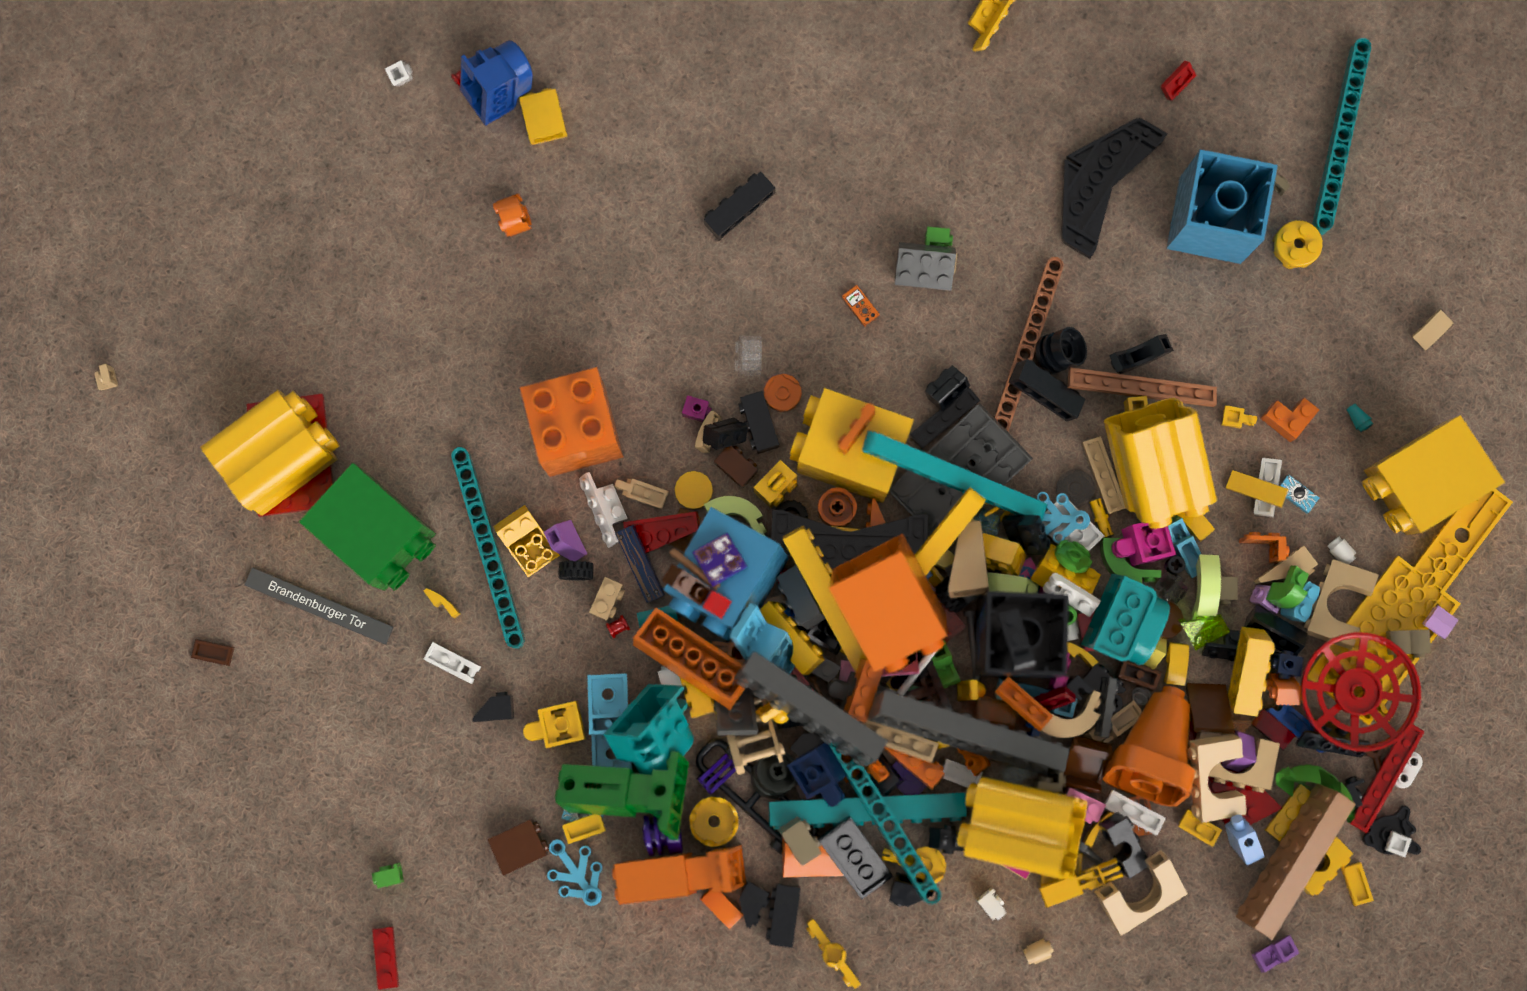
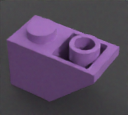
M571 520L555 524L544 532L551 549L570 561H577L587 555Z

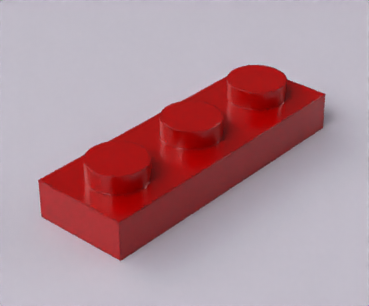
M392 926L372 929L378 990L399 987L394 928Z

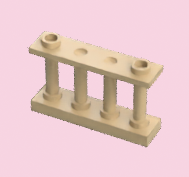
M754 697L755 705L763 703L764 706L769 703L765 698L762 700ZM756 715L757 723L761 722L762 720ZM771 719L768 720L770 729L759 732L757 735H748L741 738L739 736L735 737V735H727L737 775L745 773L744 766L748 762L777 754L779 763L783 762L782 755L785 754L783 744L777 741ZM770 737L773 738L775 747L744 755V753L740 754L739 748H742V745Z

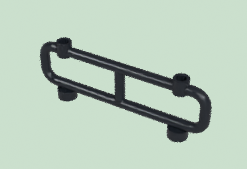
M712 739L698 752L695 762L701 774L696 779L709 769L705 766L703 759L713 747L718 746L722 748L732 758L730 746L722 739ZM748 762L744 769L751 774L753 766ZM714 773L709 774L704 781L707 782ZM718 777L716 780H714V781L709 785V787H710L713 783L715 784L717 781H719L720 778ZM725 783L718 787L774 838L769 845L781 855L782 836L780 832L774 830L773 826H769V823L752 808L761 795L755 791L745 802ZM786 795L777 798L779 801H791ZM808 824L811 828L810 835L817 836L818 828H813V824Z

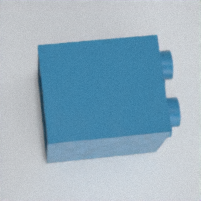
M1200 149L1179 178L1166 249L1241 264L1265 239L1278 165Z
M710 507L686 549L684 556L701 569L692 552L728 533L747 565V568L720 582V587L716 590L717 593L732 601L722 619L705 610L703 605L714 589L680 562L677 567L685 570L710 587V592L702 605H699L668 585L665 586L664 591L673 597L669 607L674 609L676 613L694 623L697 622L700 615L706 617L702 625L708 628L710 632L729 642L731 630L739 622L743 610L750 603L756 605L759 610L761 609L777 581V576L782 572L789 557L779 543Z

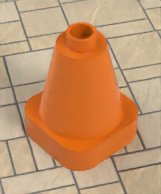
M1163 686L1161 692H1155L1151 695L1126 740L1113 752L1111 760H1108L1103 776V781L1106 784L1153 803L1169 807H1176L1189 797L1196 771L1188 765L1190 704L1184 699V691L1173 686Z

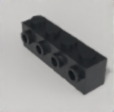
M761 171L757 175L756 173L752 174L744 186H738L733 191L731 197H725L720 201L719 207L715 210L711 209L705 214L704 225L718 241L776 193L775 186Z
M1028 359L1016 363L1009 379L1010 384L1065 421L1077 419L1086 400L1078 391L1067 388L1063 381L1057 380L1048 371L1042 370L1035 362Z

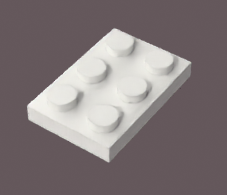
M1061 496L1059 501L1061 503L1065 502L1066 497ZM1057 501L1054 503L1063 515H1071L1064 505L1058 504ZM1049 510L1045 512V514H1052ZM1083 517L1077 518V523L1084 521ZM1042 521V523H1044L1045 526H1047L1050 523ZM1090 522L1086 529L1074 530L1065 540H1069L1068 542H1078L1089 551L1104 535ZM1070 523L1060 524L1049 535L1053 538L1055 532L1063 531ZM1058 534L1056 540L1061 541L1062 535Z

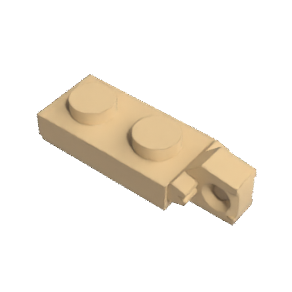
M617 479L614 485L615 488L623 490L622 495L661 510L669 493L667 490L635 479H627V482Z

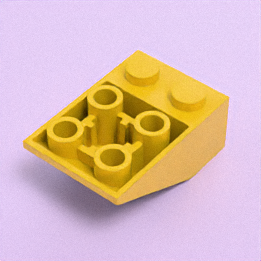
M526 505L493 526L497 535L528 577L560 556L551 549L544 531Z

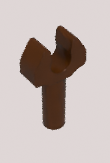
M1385 748L1377 750L1375 753L1369 751L1364 754L1373 760L1376 773L1382 764L1381 755L1386 752Z

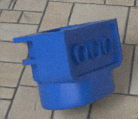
M511 40L495 48L489 47L483 51L478 50L476 55L469 59L465 55L461 56L460 91L485 126L513 110L517 105V98L528 93L532 88L533 73L529 61L521 48Z

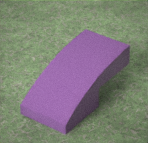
M1288 935L1253 953L1252 956L1260 971L1267 972L1279 963H1285L1298 955L1299 951L1291 936Z

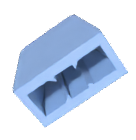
M1234 815L1231 821L1225 825L1231 847L1245 864L1250 865L1265 856L1255 830L1244 817Z

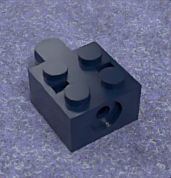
M827 743L820 744L787 765L807 799L821 793L828 806L831 807L837 806L844 800L845 795L838 782L846 777L847 774Z

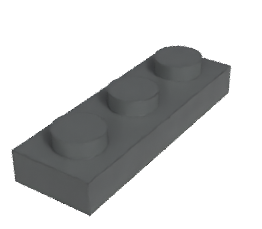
M1102 677L1101 695L1099 697L1101 698V703L1097 711L1100 716L1096 721L1094 732L1096 736L1109 738V734L1112 732L1113 725L1111 719L1115 711L1114 698L1118 691L1117 679Z

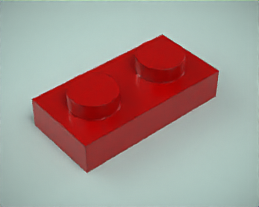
M1184 61L1161 84L1160 88L1167 100L1173 101L1197 76L1191 63Z

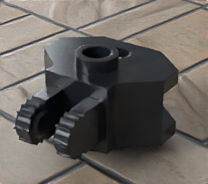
M944 825V828L929 827L928 848L942 849V853L954 854V851L965 850V847L958 846L957 844L959 830H956V826Z

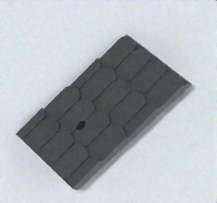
M981 403L976 405L927 452L929 455L1003 486L1033 459ZM909 470L889 489V492L912 516L918 514L928 515V533L930 535L964 494Z

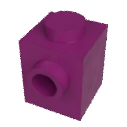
M687 395L682 416L703 422L709 412L712 411V408L709 407V401Z

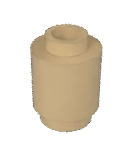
M1044 938L1028 945L1023 950L1029 965L1032 963L1038 964L1051 958L1050 953L1054 952L1050 942H1045Z

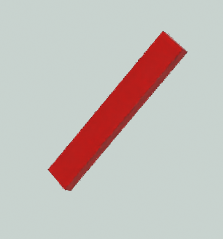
M1412 725L1400 740L1393 743L1361 799L1363 805L1355 809V819L1349 824L1365 833L1368 832L1425 733L1424 730Z

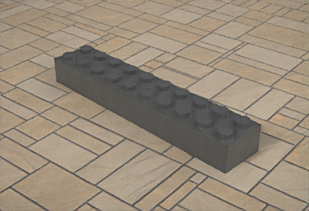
M886 689L874 697L867 719L869 721L1044 776L1051 777L1065 772L1069 748L1063 747L1062 743H1050L1040 736L1031 737L1021 730L1012 731L1006 725L997 724L996 726L990 724V721L980 718L977 720L968 713L958 714L949 707L939 708L930 701L920 702L914 696L898 695V692L892 689Z

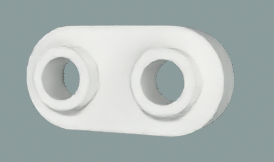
M1413 752L1395 783L1396 787L1407 788L1412 784L1423 763L1418 753ZM1412 758L1415 759V764H1414V765H1412V764L1410 763V760H1411ZM1402 775H1405L1406 780L1404 782L1401 781Z

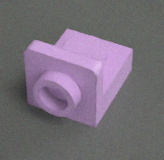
M1256 585L1249 601L1254 604H1260L1272 614H1277L1280 608L1266 600L1271 586Z

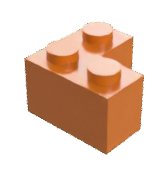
M1305 398L1300 400L1292 410H1289L1277 400L1271 404L1260 419L1286 440L1292 442L1297 439L1319 409Z

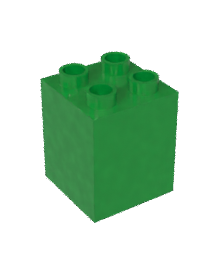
M354 463L345 470L299 521L300 524L367 584L383 591L388 587L395 591L402 586L410 575L405 570L407 565L414 558L420 562L423 561L436 547V544L431 541L436 533L369 473Z

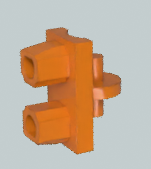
M957 748L959 754H962L966 760V767L972 771L974 776H979L984 769L991 765L987 757Z

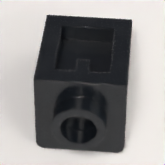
M1353 776L1345 779L1346 783L1343 785L1350 792L1353 802L1356 804L1354 807L1363 805L1361 792L1355 786L1364 783V778Z

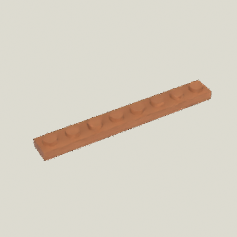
M1079 368L1068 369L1067 388L1132 397L1147 396V399L1155 400L1177 398L1185 404L1215 407L1217 405V387Z

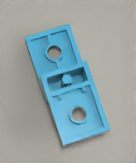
M750 603L743 610L737 625L732 628L730 638L745 660L755 651L790 675L795 667L790 661L793 654L791 638L786 631L767 623L758 607Z
M627 674L587 675L592 766L630 768L632 770V762L620 761L617 758L611 760L606 756L607 750L611 747L604 736V733L628 707ZM609 688L613 691L614 695L612 699L605 700L602 694L605 689Z

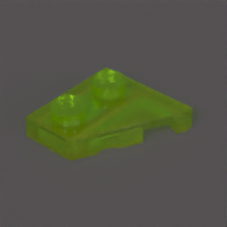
M1220 614L1209 617L1199 616L1196 617V620L1186 621L1185 618L1179 619L1195 650L1205 646L1207 642L1211 643L1230 632Z

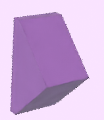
M1236 731L1235 735L1242 738L1243 758L1223 761L1222 767L1240 772L1257 761L1254 737Z

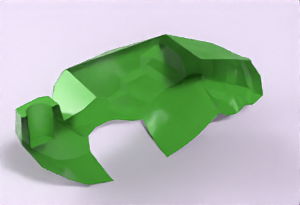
M1307 764L1291 769L1287 767L1279 771L1275 777L1276 785L1292 797L1294 782L1308 787L1305 785L1308 781L1333 789L1353 802L1348 789L1334 775L1319 766ZM1355 807L1347 818L1349 823L1355 819Z

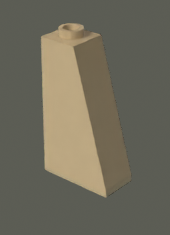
M971 520L958 536L948 587L950 598L982 595L989 591L981 521Z

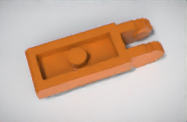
M868 403L864 405L861 409V417L859 419L855 418L849 427L851 429L847 435L843 434L839 439L838 449L842 454L846 455L873 419L875 415V406Z

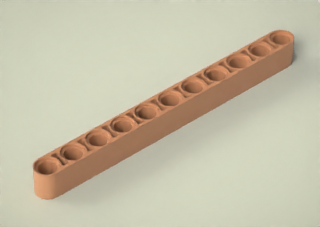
M1051 257L1043 269L994 415L998 422L1001 421L1005 424L1007 432L1011 426L1022 393L1018 388H1016L1017 394L1009 393L1008 387L1013 386L1009 383V379L1016 363L1026 360L1020 356L1021 351H1026L1029 354L1027 359L1033 360L1036 343L1041 336L1064 266L1063 261L1058 257ZM1050 264H1055V265H1057L1058 270H1057V271L1051 270L1050 267H1049V265H1050ZM1049 281L1052 284V288H1046L1043 282ZM1040 298L1044 299L1047 303L1046 306L1039 305L1037 300ZM1032 316L1039 317L1041 323H1034ZM1026 334H1033L1035 340H1027ZM1002 405H1010L1011 411L1005 412L1002 409Z

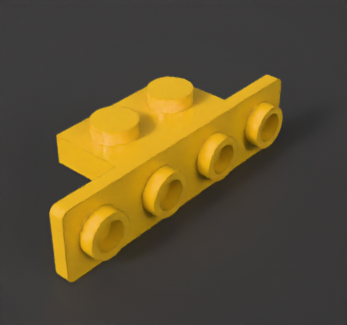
M1015 0L980 1L968 21V24L980 33L972 50L976 52L988 47L991 36L996 33L999 28L998 24L1007 15V9Z

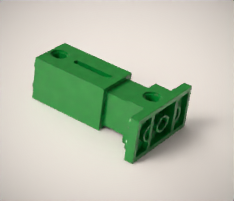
M671 751L670 758L667 759L666 764L668 771L653 770L652 775L636 774L630 768L562 764V770L558 774L559 787L555 792V800L568 813L636 817V812L652 813L658 818L659 830L670 840H678L689 762L678 751Z

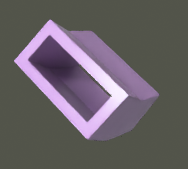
M1438 605L1431 610L1422 624L1439 637L1445 639L1458 622V619Z

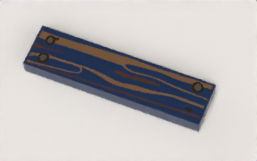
M634 524L615 532L646 603L664 596L665 593Z

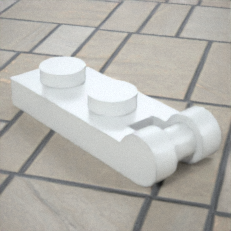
M1053 573L1049 578L1050 581L1046 582L1043 586V590L1047 594L1069 595L1068 604L1088 617L1092 615L1101 601L1058 573Z
M432 642L424 657V660L470 684H473L474 676L481 668V666ZM464 666L470 668L467 674L462 673Z

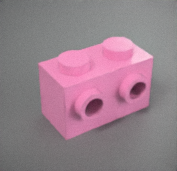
M1066 787L1063 795L1087 800L1085 822L1092 824L1093 821L1098 823L1106 804Z

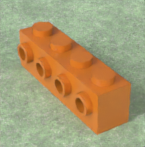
M888 747L883 749L932 791L945 776L944 768L936 761L930 763Z

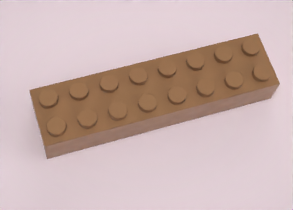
M1317 784L1311 790L1306 803L1300 808V812L1291 823L1287 834L1281 839L1279 847L1270 857L1266 868L1260 873L1255 886L1249 891L1248 897L1244 904L1240 906L1236 918L1273 940L1356 804L1341 793Z

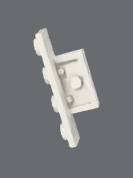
M587 472L579 478L580 487L585 492L588 506L592 509L595 522L601 530L602 539L607 547L610 548L619 542L612 525L623 522L628 518L614 485L610 484L597 489L590 472Z

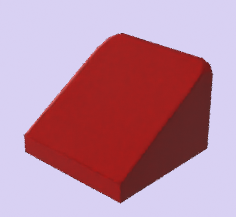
M712 590L703 608L722 619L732 601Z

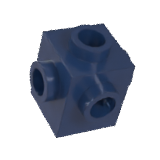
M1282 650L1281 653L1275 654L1271 659L1272 674H1278V678L1290 680V677H1301L1304 657L1294 656V652Z

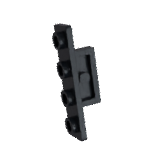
M1225 629L1223 632L1224 644L1207 642L1202 651V656L1234 661L1240 631ZM1274 651V653H1273L1272 655L1270 654V658H1269L1270 663H1271L1272 657H1274L1275 654H1279V653H1281V652H1275V651Z
M1329 721L1321 727L1334 739L1350 744V732L1336 727ZM1312 724L1310 725L1313 731L1304 730L1296 741L1298 747L1361 758L1366 753L1364 751L1343 749L1330 743L1314 729ZM1359 740V745H1371L1369 741Z

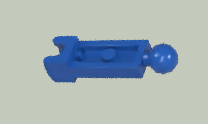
M1289 704L1278 705L1277 711L1273 708L1265 709L1295 734L1297 738L1301 736L1304 730L1313 731L1310 721Z

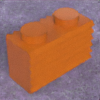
M1269 673L1268 679H1266V690L1269 691L1270 698H1273L1277 705L1289 704L1290 706H1299L1301 686L1296 678L1290 677V680L1280 679L1278 674Z

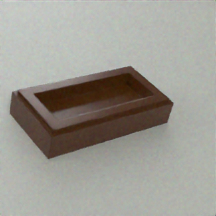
M195 639L191 658L230 666L235 647Z

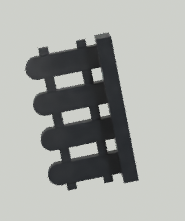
M917 652L918 662H920L924 655ZM931 659L914 681V683L920 681L922 686L907 691L905 695L914 696L917 698V701L927 698L928 701L935 703V706L939 708H952ZM909 675L893 677L890 681L891 687L896 690L899 689ZM929 678L931 683L927 684L925 679ZM936 695L938 700L934 701L932 696Z

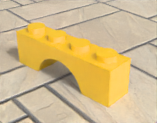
M768 601L760 609L761 614L767 623L788 633L793 643V654L790 661L802 675H810L825 660L821 655L823 653L822 650L809 641L810 637L805 631L799 630L794 618L788 617L785 614V608L779 602Z

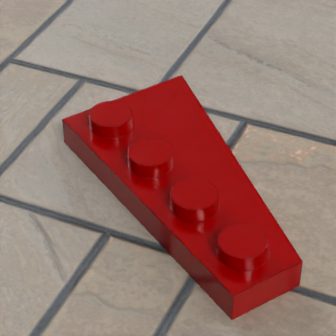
M698 511L623 522L624 528L634 524L646 553L694 534L700 527Z

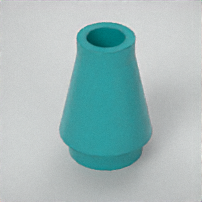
M1356 403L1346 409L1356 430L1363 432L1374 424L1371 421L1372 418L1359 408Z

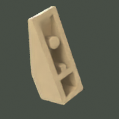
M1302 546L1289 554L1285 561L1274 565L1255 579L1254 582L1259 584L1284 580L1291 565L1297 566L1311 575L1318 563L1306 547Z

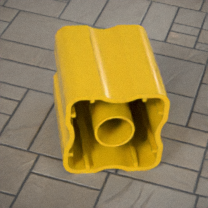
M276 390L200 446L213 467L222 476L238 501L246 509L254 510L263 516L338 459L333 451L340 447V445L327 428L323 429L317 421L313 424L310 422L317 417V414L304 398L301 399L295 391L285 396L280 390Z
M1169 398L1136 410L1110 416L1104 420L1125 508L1129 512H1135L1137 518L1142 523H1148L1149 528L1152 529L1163 528L1172 523V516L1184 511L1188 517L1201 516L1209 511L1208 505L1217 501L1199 419L1195 409L1183 406V402L1177 398Z
M981 777L978 784L970 783L966 794V806L973 808L970 824L965 822L961 824L957 839L958 846L965 847L964 854L966 857L1058 879L1071 880L1073 878L1087 812V800Z

